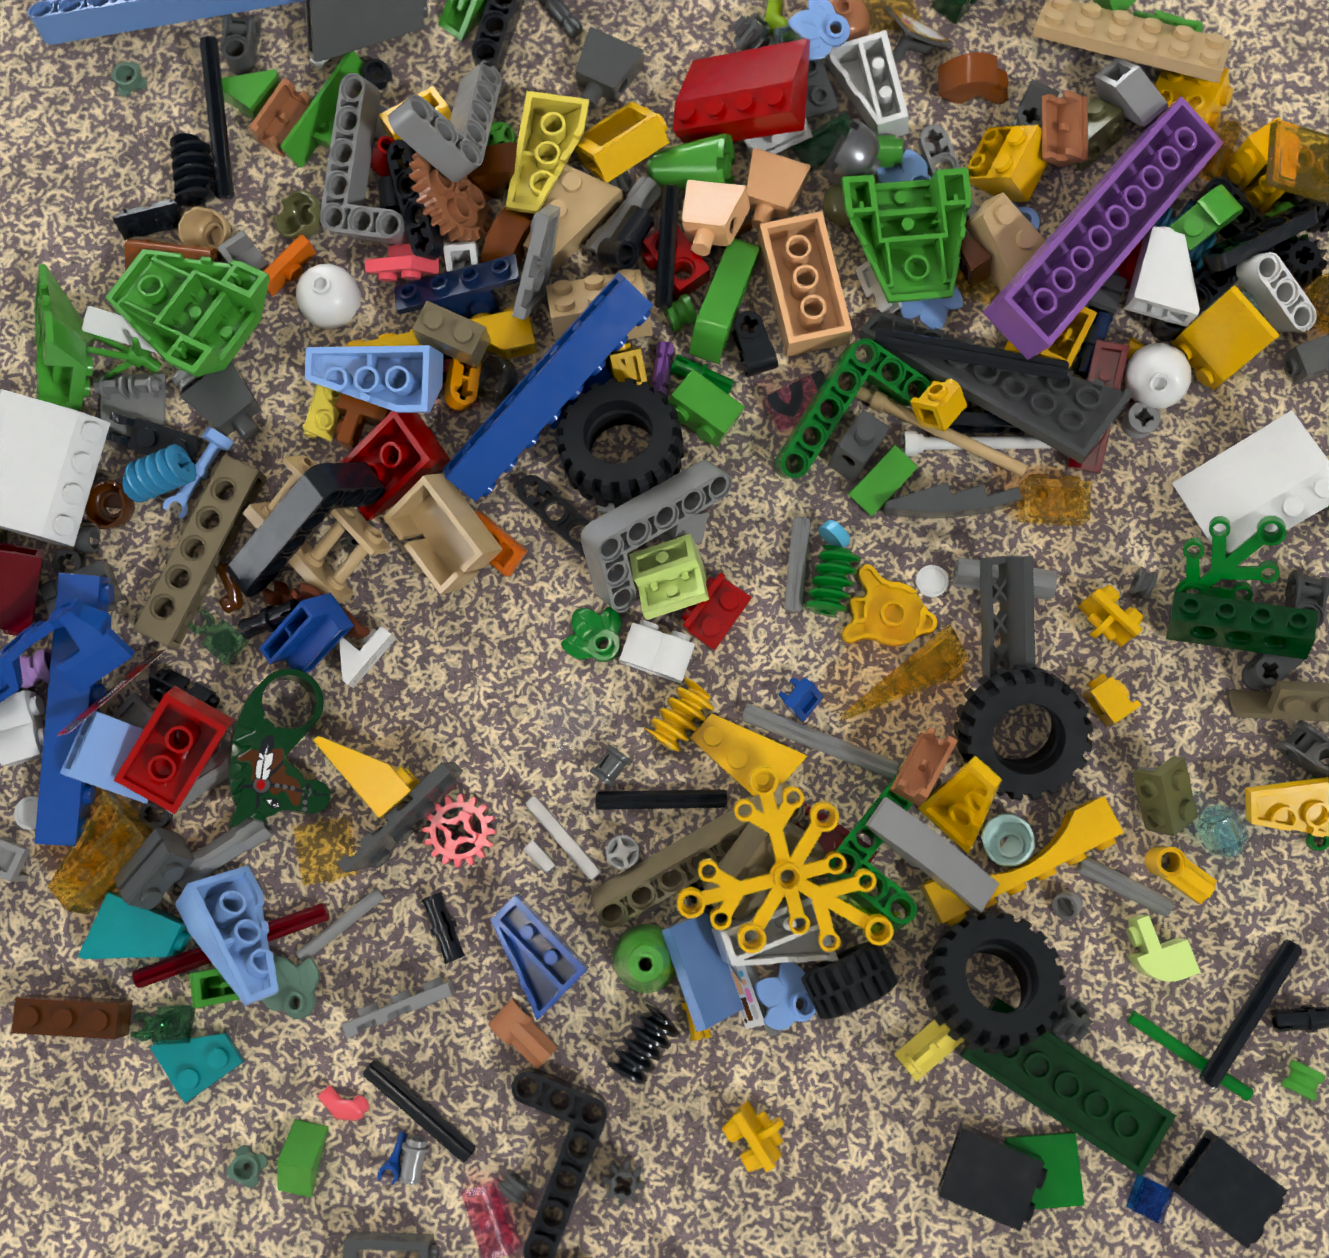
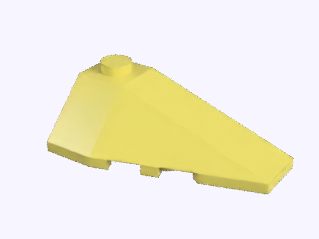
M533 91L526 92L517 141L515 172L510 179L505 206L506 210L533 214L540 211L585 131L589 99Z

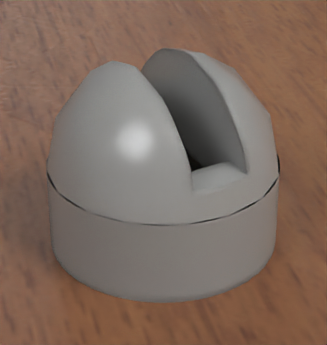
M1071 890L1059 893L1052 901L1053 911L1063 920L1074 919L1080 914L1083 906L1081 897Z

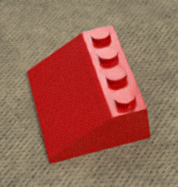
M806 38L693 60L675 101L673 132L685 144L720 133H728L734 142L804 130L810 51L809 39Z

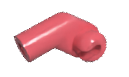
M331 1085L317 1096L332 1116L338 1120L357 1121L363 1118V1113L369 1109V1103L362 1095H357L353 1100H343Z

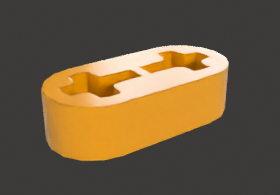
M454 358L450 360L444 398L452 409L456 411L466 410L476 400L481 362L477 369L466 364V368L469 371L463 375L464 365L460 364L461 361ZM460 386H462V396L466 397L464 400L460 399V394L456 392Z

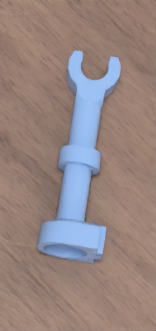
M207 426L201 436L210 443L197 463L194 464L197 474L195 481L181 486L175 496L168 497L163 503L162 508L167 510L172 502L180 503L182 506V510L178 515L180 519L184 518L188 513L187 502L201 480L207 479L210 474L207 471L221 450L229 451L234 441L210 426Z

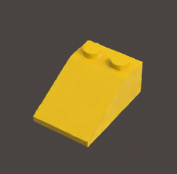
M1234 285L1190 324L1171 344L1185 354L1189 364L1196 371L1197 380L1214 391L1280 335Z
M320 736L313 740L378 818L386 819L385 816L394 807L403 802L409 803L411 801L408 795L420 781L408 768L405 770L402 766L400 768Z

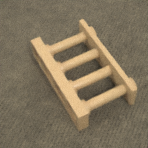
M305 455L284 458L282 463L293 473L271 502L249 504L242 513L256 529L260 527L298 479L309 468L317 465L311 458ZM354 507L333 509L330 513L336 521L313 549L305 542L288 562L308 584L317 587L323 594L331 592L339 604L346 602L354 594L347 586L346 580L367 554L373 556L385 553L391 549V546L384 540L382 532L376 527L371 526ZM345 530H347L358 542V545L337 571L334 572L325 562L324 557Z

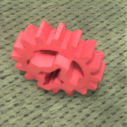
M458 794L457 802H454L450 796H446V805L442 806L435 803L437 813L426 817L427 820L431 821V825L423 827L422 831L430 833L431 838L424 841V845H434L435 849L431 853L432 857H437L440 854L443 855L441 864L447 865L451 859H454L455 868H460L463 859H465L468 865L472 866L475 864V855L482 859L486 857L483 851L484 846H494V843L488 840L489 835L497 834V830L489 828V823L493 822L495 817L485 816L484 813L488 809L486 804L476 807L478 798L472 796L468 803H466L464 794ZM462 808L458 816L450 819L444 817L449 811ZM475 814L481 823V833L475 830L473 824ZM464 822L463 829L468 834H471L473 838L470 836H459L455 839L456 832L448 827L447 824L461 825ZM438 828L444 832L446 838L444 846L439 839ZM466 843L476 845L466 853L457 854L461 845Z

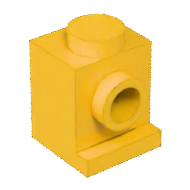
M946 379L945 382L933 381L919 398L913 397L910 400L919 426L940 431H946L967 406L961 386L953 379Z
M1104 672L1089 681L1087 685L1090 689L1082 694L1106 727L1116 724L1141 706L1138 700L1130 701L1128 698L1129 692L1121 681L1115 680L1113 676L1107 678Z

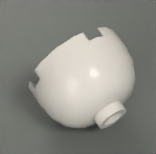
M319 264L309 268L300 277L296 286V301L302 315L311 324L322 329H336L348 324L357 310H359L361 292L355 279L344 268L334 264Z
M1165 343L1148 344L1138 349L1124 369V386L1133 391L1131 399L1136 403L1140 402L1151 408L1166 409L1178 403L1187 393L1191 383V367L1185 354Z

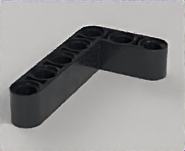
M487 0L472 46L471 53L475 67L485 58H492L484 64L489 67L494 65L498 72H501L525 0Z
M1219 177L1210 180L1195 198L1194 204L1196 205L1197 201L1204 195L1223 184L1244 208L1243 212L1236 217L1240 223L1233 220L1219 231L1225 239L1267 220L1248 199L1224 178ZM1275 245L1258 254L1268 253ZM1237 265L1219 272L1204 271L1194 280L1200 308L1198 316L1239 280L1236 275ZM1210 279H1213L1214 281H1216V283L1218 284V286H1214V285L1210 282ZM1154 318L1150 325L1154 337L1162 341H1169L1175 338L1186 327L1174 323V328L1169 327L1164 320Z
M365 462L321 463L312 466L298 479L228 564L226 571L246 597L260 593L271 583L333 509L369 506L385 494L386 487Z
M528 1067L518 1072L512 1081L511 1091L515 1100L571 1123L523 1252L524 1258H554L605 1125L609 1108L606 1099L600 1094L539 1069ZM523 1077L533 1078L537 1083V1091L531 1094L522 1091L520 1079ZM555 1090H563L569 1095L570 1102L566 1106L561 1107L554 1104L551 1094ZM588 1103H596L600 1106L602 1115L597 1119H589L585 1116L583 1107ZM575 1137H583L589 1143V1149L582 1153L576 1152L571 1147L570 1141ZM563 1171H570L576 1177V1183L572 1186H564L559 1182L558 1174ZM551 1205L558 1206L563 1212V1217L559 1220H551L545 1214V1208ZM536 1240H544L548 1243L550 1251L546 1254H538L532 1248V1243Z

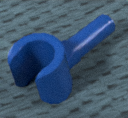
M399 1132L389 1160L383 1163L378 1171L377 1178L379 1181L382 1179L385 1169H390L394 1173L391 1185L395 1184L401 1173L399 1161L403 1150L402 1143L406 1141L407 1133Z

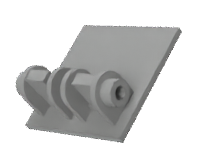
M166 374L116 375L110 380L101 376L99 380L94 381L95 393L101 394L100 419L110 422L109 432L114 431L123 436L131 437L133 426L118 424L110 420L111 412L135 419L136 417L165 425Z

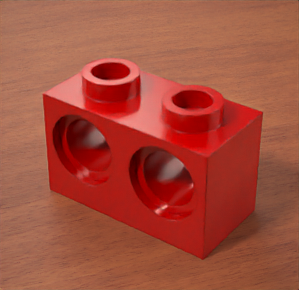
M678 225L673 294L677 299L684 293L687 295L691 294L710 281V268L700 255L692 251V244ZM659 230L642 241L643 254L641 257L650 271L654 269L657 271ZM679 272H687L691 276L687 279H679L675 275Z

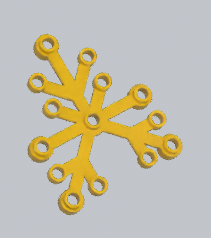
M767 766L754 768L749 775V785L753 792L760 796L763 812L756 809L754 804L746 798L736 801L733 811L740 821H749L769 833L776 863L772 866L770 873L739 881L719 869L714 860H702L697 868L699 877L705 882L717 884L718 887L703 891L695 887L682 889L676 899L680 914L686 918H696L703 913L705 905L723 901L720 906L715 907L710 912V921L715 929L725 930L730 926L731 916L744 895L770 889L752 921L744 923L737 932V940L741 949L753 954L764 948L766 944L764 929L784 895L790 914L788 917L790 930L797 935L805 934L809 930L810 921L803 911L799 892L812 900L820 932L817 940L822 950L834 952L840 945V938L833 928L829 909L863 928L866 938L872 944L884 945L888 943L894 931L892 924L885 916L881 914L870 916L837 897L859 890L863 892L873 890L876 886V877L869 869H859L853 877L822 885H816L808 880V878L827 873L840 874L846 868L845 858L837 851L827 853L824 859L804 864L822 832L831 831L837 826L839 822L837 809L826 801L815 803L809 811L810 824L791 856H789L783 829L794 810L803 804L804 795L796 786L786 787L781 795L782 803L777 809L774 792L778 787L776 773ZM767 774L769 776L768 783L763 786L756 783L758 775ZM792 791L799 794V799L795 803H789L786 799L788 793ZM742 804H748L751 807L750 813L746 816L738 813V808ZM821 809L829 811V816L824 821L817 819V813ZM833 857L841 859V863L837 868L829 867V861ZM712 865L715 868L714 873L711 876L703 875L702 869L704 866ZM784 870H791L793 872L792 878L788 881H784L780 877ZM862 875H869L871 880L869 884L862 886L859 884L860 877ZM693 895L697 898V902L693 906H687L684 903L685 897ZM724 913L727 915V919L724 923H717L714 921L715 915ZM801 917L805 919V924L801 928L793 927V921L796 918ZM874 923H882L880 932H871V926ZM749 930L757 932V937L752 941L744 938L745 933ZM833 935L835 940L831 945H824V937Z

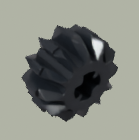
M1308 233L1300 238L1295 235L1277 244L1273 250L1302 289L1318 281L1322 277V271L1328 264V261L1323 259L1327 250L1317 247L1320 239L1310 242Z

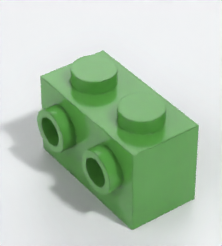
M694 369L691 370L669 399V403L673 404L677 411L680 424L686 425L702 441L710 443L716 448L738 421L745 408L744 405Z

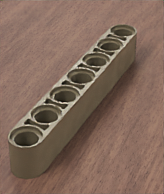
M779 783L774 792L777 809L782 803L781 795L783 790L790 786L788 784ZM795 791L788 793L786 799L789 803H795L799 797ZM759 795L749 799L756 809L762 806ZM804 803L794 810L788 821L797 824L805 814ZM742 804L738 808V813L742 816L748 815L751 811V807L748 804ZM732 809L599 885L591 894V903L599 923L607 928L620 926L701 879L697 871L699 863L704 859H712L718 865L749 821L744 822L737 819ZM706 865L702 869V874L706 876L712 873L715 868L712 865Z

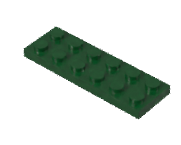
M994 997L988 1007L1000 1013L1015 1011L1014 1008L997 997ZM1049 1031L1028 1045L1009 1053L1001 1050L997 1054H985L982 1047L973 1051L965 1046L960 1053L961 1057L1139 1176L1143 1174L1176 1115Z

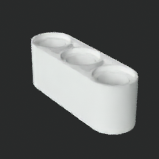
M1272 252L1256 254L1237 264L1236 275L1276 331H1306L1313 327L1317 317L1315 307L1277 254Z

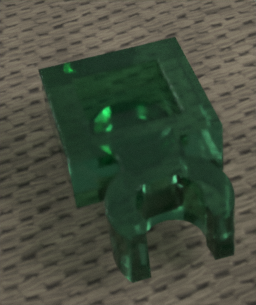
M202 609L200 614L206 618V624L198 628L197 625L190 622L188 627L198 635H206L207 637L201 645L228 666L249 643V640L244 638L239 631L224 619L216 625L214 616Z
M190 1005L158 1007L156 1017H152L145 1012H138L134 1014L133 1019L138 1022H145V1026L141 1031L131 1032L130 1036L140 1042L148 1041L152 1038V1042L157 1045L190 1043L196 1009H193Z

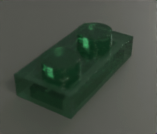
M845 112L812 131L813 137L792 146L793 152L800 162L811 165L810 172L814 171L827 162L841 135H848L851 130L848 124L851 120Z

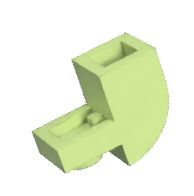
M1139 914L1127 919L1130 926L1126 928L1128 939L1134 948L1138 947L1139 952L1130 954L1127 957L1133 967L1141 974L1162 981L1174 982L1201 973L1188 939L1175 938L1160 944L1149 915Z

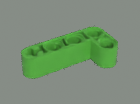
M734 238L731 245L726 247L699 311L693 330L689 355L720 365L723 349L727 346L731 327L761 251L760 246Z

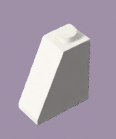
M1153 226L1142 240L1124 307L1125 310L1185 327L1198 316L1200 308L1185 234L1177 233L1172 228L1165 226Z

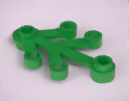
M1223 516L1214 517L1209 523V533L1212 536L1211 569L1200 577L1199 559L1204 555V543L1198 538L1186 540L1183 545V554L1186 557V579L1177 584L1175 591L1186 593L1188 589H1197L1199 591L1198 595L1250 602L1253 597V589L1247 582H1237L1232 588L1212 586L1221 579L1261 580L1264 583L1275 582L1279 578L1280 572L1278 564L1274 561L1266 560L1261 562L1259 566L1238 565L1261 546L1280 544L1286 537L1284 521L1277 516L1262 518L1257 524V532L1226 556V538L1231 530L1230 521ZM1216 524H1223L1226 526V529L1218 532L1213 527ZM1268 524H1275L1278 527L1273 532H1268L1264 529ZM1193 545L1200 548L1196 553H1191L1187 549ZM1266 568L1275 570L1272 575H1264L1262 571ZM1240 589H1244L1248 591V594L1245 596H1238L1236 592Z

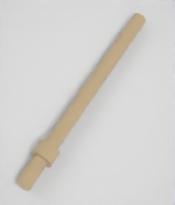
M862 386L855 396L870 404L869 408L879 413L885 411L1021 477L1024 476L1029 466L951 428H948L946 431H940L919 426L913 410L890 400L889 395L879 390L873 392Z

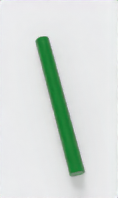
M1133 1011L1127 1022L1198 1070L1202 1071L1208 1062V1059L1136 1011ZM1226 1073L1220 1083L1245 1101H1248L1254 1092L1253 1089L1229 1073Z

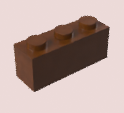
M40 994L16 997L11 1033L118 1039L129 1035L133 1000Z

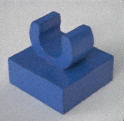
M805 677L801 681L791 678L790 682L795 689L790 695H786L781 691L779 696L790 712L804 723L824 697L815 684Z

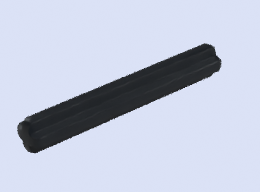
M664 185L662 187L655 306L659 309H670L673 301L679 187L676 185Z
M724 789L599 791L596 793L595 803L596 808L599 810L724 808L727 806V791Z
M378 1060L372 1061L367 1066L363 1076L461 1162H466L476 1149L475 1144Z

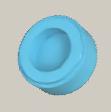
M827 520L819 528L820 536L829 545L846 548L850 544L849 534L836 521Z

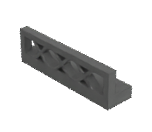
M1005 555L980 558L983 676L986 675L989 679L994 677V670L998 664L1001 668L1005 667L1008 671L1013 670L1014 665H1025L1028 669H1032L1034 666L1036 667L1033 556ZM998 564L999 577L994 582L992 579V565ZM996 599L999 601L1000 608L997 615L993 613V603ZM998 632L1000 634V644L996 649L994 646V636Z

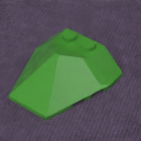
M968 167L936 170L930 180L875 184L874 175L842 177L841 184L846 215L887 302L898 303L951 298L960 262L961 244L966 232L967 214L972 201Z
M142 249L106 295L105 299L168 364L195 377L225 370L259 324L270 277L268 273L241 261L231 260L229 264L213 262L210 257L201 256V259L197 260L184 258L182 254Z
M45 264L38 265L35 297L36 373H38L36 399L80 411L82 409L83 397H89L90 378L86 376L92 377L93 357H90V353L86 352V347H93L95 337L93 334L82 330L83 319Z

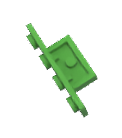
M354 51L345 54L280 146L281 150L300 168H303L318 145L330 148L341 80L349 73L363 76L361 69L364 63Z

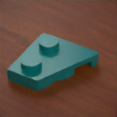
M228 1032L162 1042L150 1047L184 1103L196 1097L245 1062Z

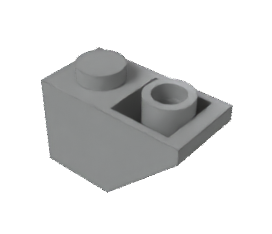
M1114 59L1094 76L1099 98L1122 108L1126 119L1142 127H1145L1168 108L1167 101L1143 70L1125 59Z

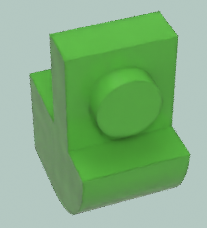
M1221 184L1199 199L1196 205L1169 227L1177 233L1185 234L1187 248L1190 253L1212 234L1216 235L1243 212L1244 208Z

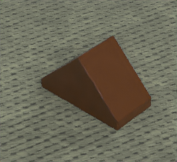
M507 142L486 146L482 164L469 175V178L492 199H500L515 172L517 143Z

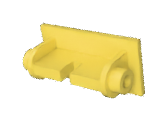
M316 384L306 422L302 425L304 436L316 439L318 436L332 442L340 414L335 405L343 393Z
M935 1019L894 1053L916 1082L965 1041L963 1038L954 1041L947 1035L951 1029L945 1023L939 1026Z

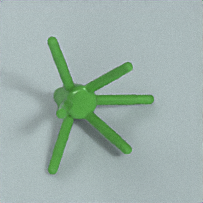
M93 334L95 339L121 352L90 346L86 347L87 353L126 360L102 376L108 380L132 365L137 368L144 366L155 374L162 365L161 362L149 355L150 351L141 349L140 342L136 337L132 338L133 346L126 347L114 340Z

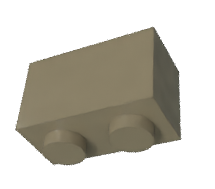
M427 300L412 328L420 344L430 345L441 353L476 369L491 341L486 326Z

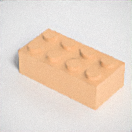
M818 211L760 224L758 244L761 247L760 253L786 357L848 344L852 333V326L823 212Z

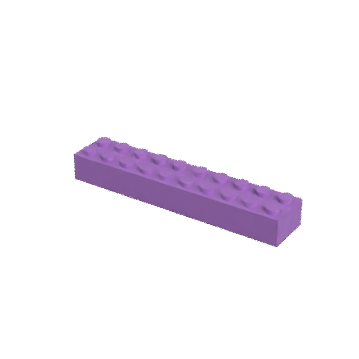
M1181 96L1146 127L982 313L1027 360L1049 348L1224 142Z

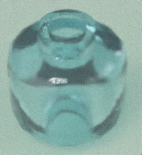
M1215 805L1205 809L1200 814L1196 829L1205 848L1211 854L1233 857L1243 850L1242 847L1249 839V832L1238 811L1225 805Z

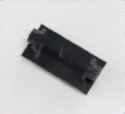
M168 197L167 200L152 203L149 208H146L144 205L128 210L125 208L121 209V213L116 214L112 219L126 241L132 237H142L178 228L182 218L180 213L182 207L176 204L171 197Z
M170 668L167 670L160 669L156 676L153 674L149 675L150 695L159 703L165 693L174 686L213 708H216L220 702V698L216 697V692L198 683H195L189 691L186 690L190 684V679Z

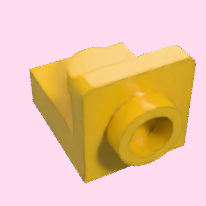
M627 341L618 351L613 350L606 358L609 360L612 378H617V382H625V378L636 379L637 385L640 386L642 382L648 383L641 348L631 345L630 341Z

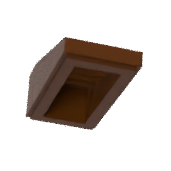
M966 231L959 254V267L967 283L973 288L990 277L992 256Z

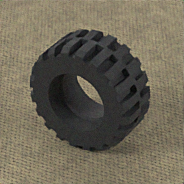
M617 378L607 379V384L600 386L596 382L589 386L590 391L585 394L581 391L574 399V405L567 404L563 410L564 419L559 420L557 425V450L569 482L574 489H579L581 496L588 501L594 497L596 504L606 508L609 503H613L614 507L617 508L680 472L682 467L681 459L684 457V445L678 414L674 405L668 402V397L662 391L654 392L653 385L642 382L640 386L637 385L636 379L625 378V382H617ZM617 425L637 426L651 436L650 443L644 452L628 462L608 463L591 454V448L597 437L605 430Z
M1014 665L1013 670L1010 671L1002 667L994 670V677L989 679L984 675L977 681L980 683V686L975 691L969 688L964 696L967 702L965 705L959 704L956 712L959 722L954 723V734L958 738L956 746L965 764L975 756L1002 779L996 794L1003 796L1006 793L1012 800L1021 801L1023 795H1027L1031 801L1042 799V792L1048 791L1052 796L1060 792L1058 786L1064 781L1070 785L1076 779L1073 775L1074 771L1077 768L1083 770L1088 762L1083 757L1084 752H1091L1093 741L1088 737V734L1093 732L1092 721L1086 717L1089 711L1085 703L1078 698L1079 695L1053 673L1049 674L1044 669L1035 666L1032 669H1028L1025 665ZM1024 704H1037L1046 709L1051 716V732L1047 742L1037 753L1023 759H1007L996 752L993 746V733L998 721L1006 712Z
M986 911L977 917L972 914L963 918L937 941L932 948L933 953L927 958L925 964L928 973L923 977V987L930 989V994L925 999L928 1008L935 1007L938 1012L933 1018L939 1026L945 1023L951 1029L947 1035L954 1041L963 1038L966 1040V1048L976 1051L982 1047L985 1054H997L1001 1050L1005 1053L1013 1052L1038 1039L1039 1036L1046 1033L1053 1026L1052 1021L1060 1016L1063 1007L1059 1002L1066 998V986L1060 985V981L1066 977L1063 966H1057L1055 959L1060 956L1055 947L1049 949L1044 942L1047 939L1046 935L1041 930L1037 933L1033 932L1030 929L1032 923L1023 918L1019 922L1013 921V914L1002 912L999 916L995 917L993 911ZM976 953L995 955L1004 960L1013 969L1021 988L1020 1003L1015 1011L1011 1013L996 1012L985 1007L975 998L966 979V964L972 955Z

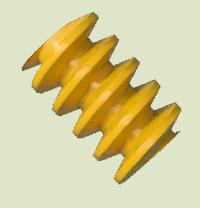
M687 677L684 679V682L688 689L682 687L676 689L680 700L673 697L668 699L672 710L660 708L659 712L664 720L652 718L651 723L655 731L644 728L658 742L676 752L681 751L676 742L677 739L689 741L685 729L698 730L693 722L694 718L702 721L706 720L701 711L702 708L711 711L715 709L710 702L711 696L697 683Z

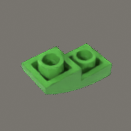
M894 444L848 494L869 515L873 516L918 468V465Z

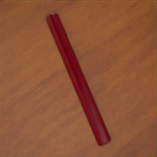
M320 903L268 922V942L328 921L330 915L326 904ZM198 947L134 970L132 978L135 986L141 988L209 964L211 961L203 950Z

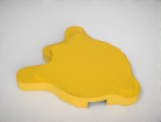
M870 564L860 567L857 577L866 595L864 597H852L848 605L852 614V621L841 633L845 643L853 644L860 640H873L882 645L896 647L910 643L920 635L931 634L936 629V616L928 611L926 605H923L921 598L917 595V591L914 588L901 582L888 581L882 578Z

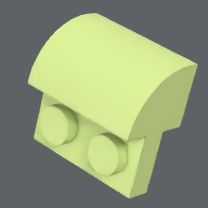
M691 534L629 554L633 580L638 586L642 613L647 620L709 600L705 582L707 581L705 568Z

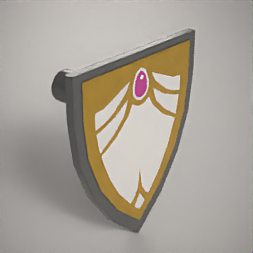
M888 5L885 6V9L904 30L892 52L895 62L901 63L908 49L928 55L931 52L932 45L949 47L953 44L951 40L925 23Z

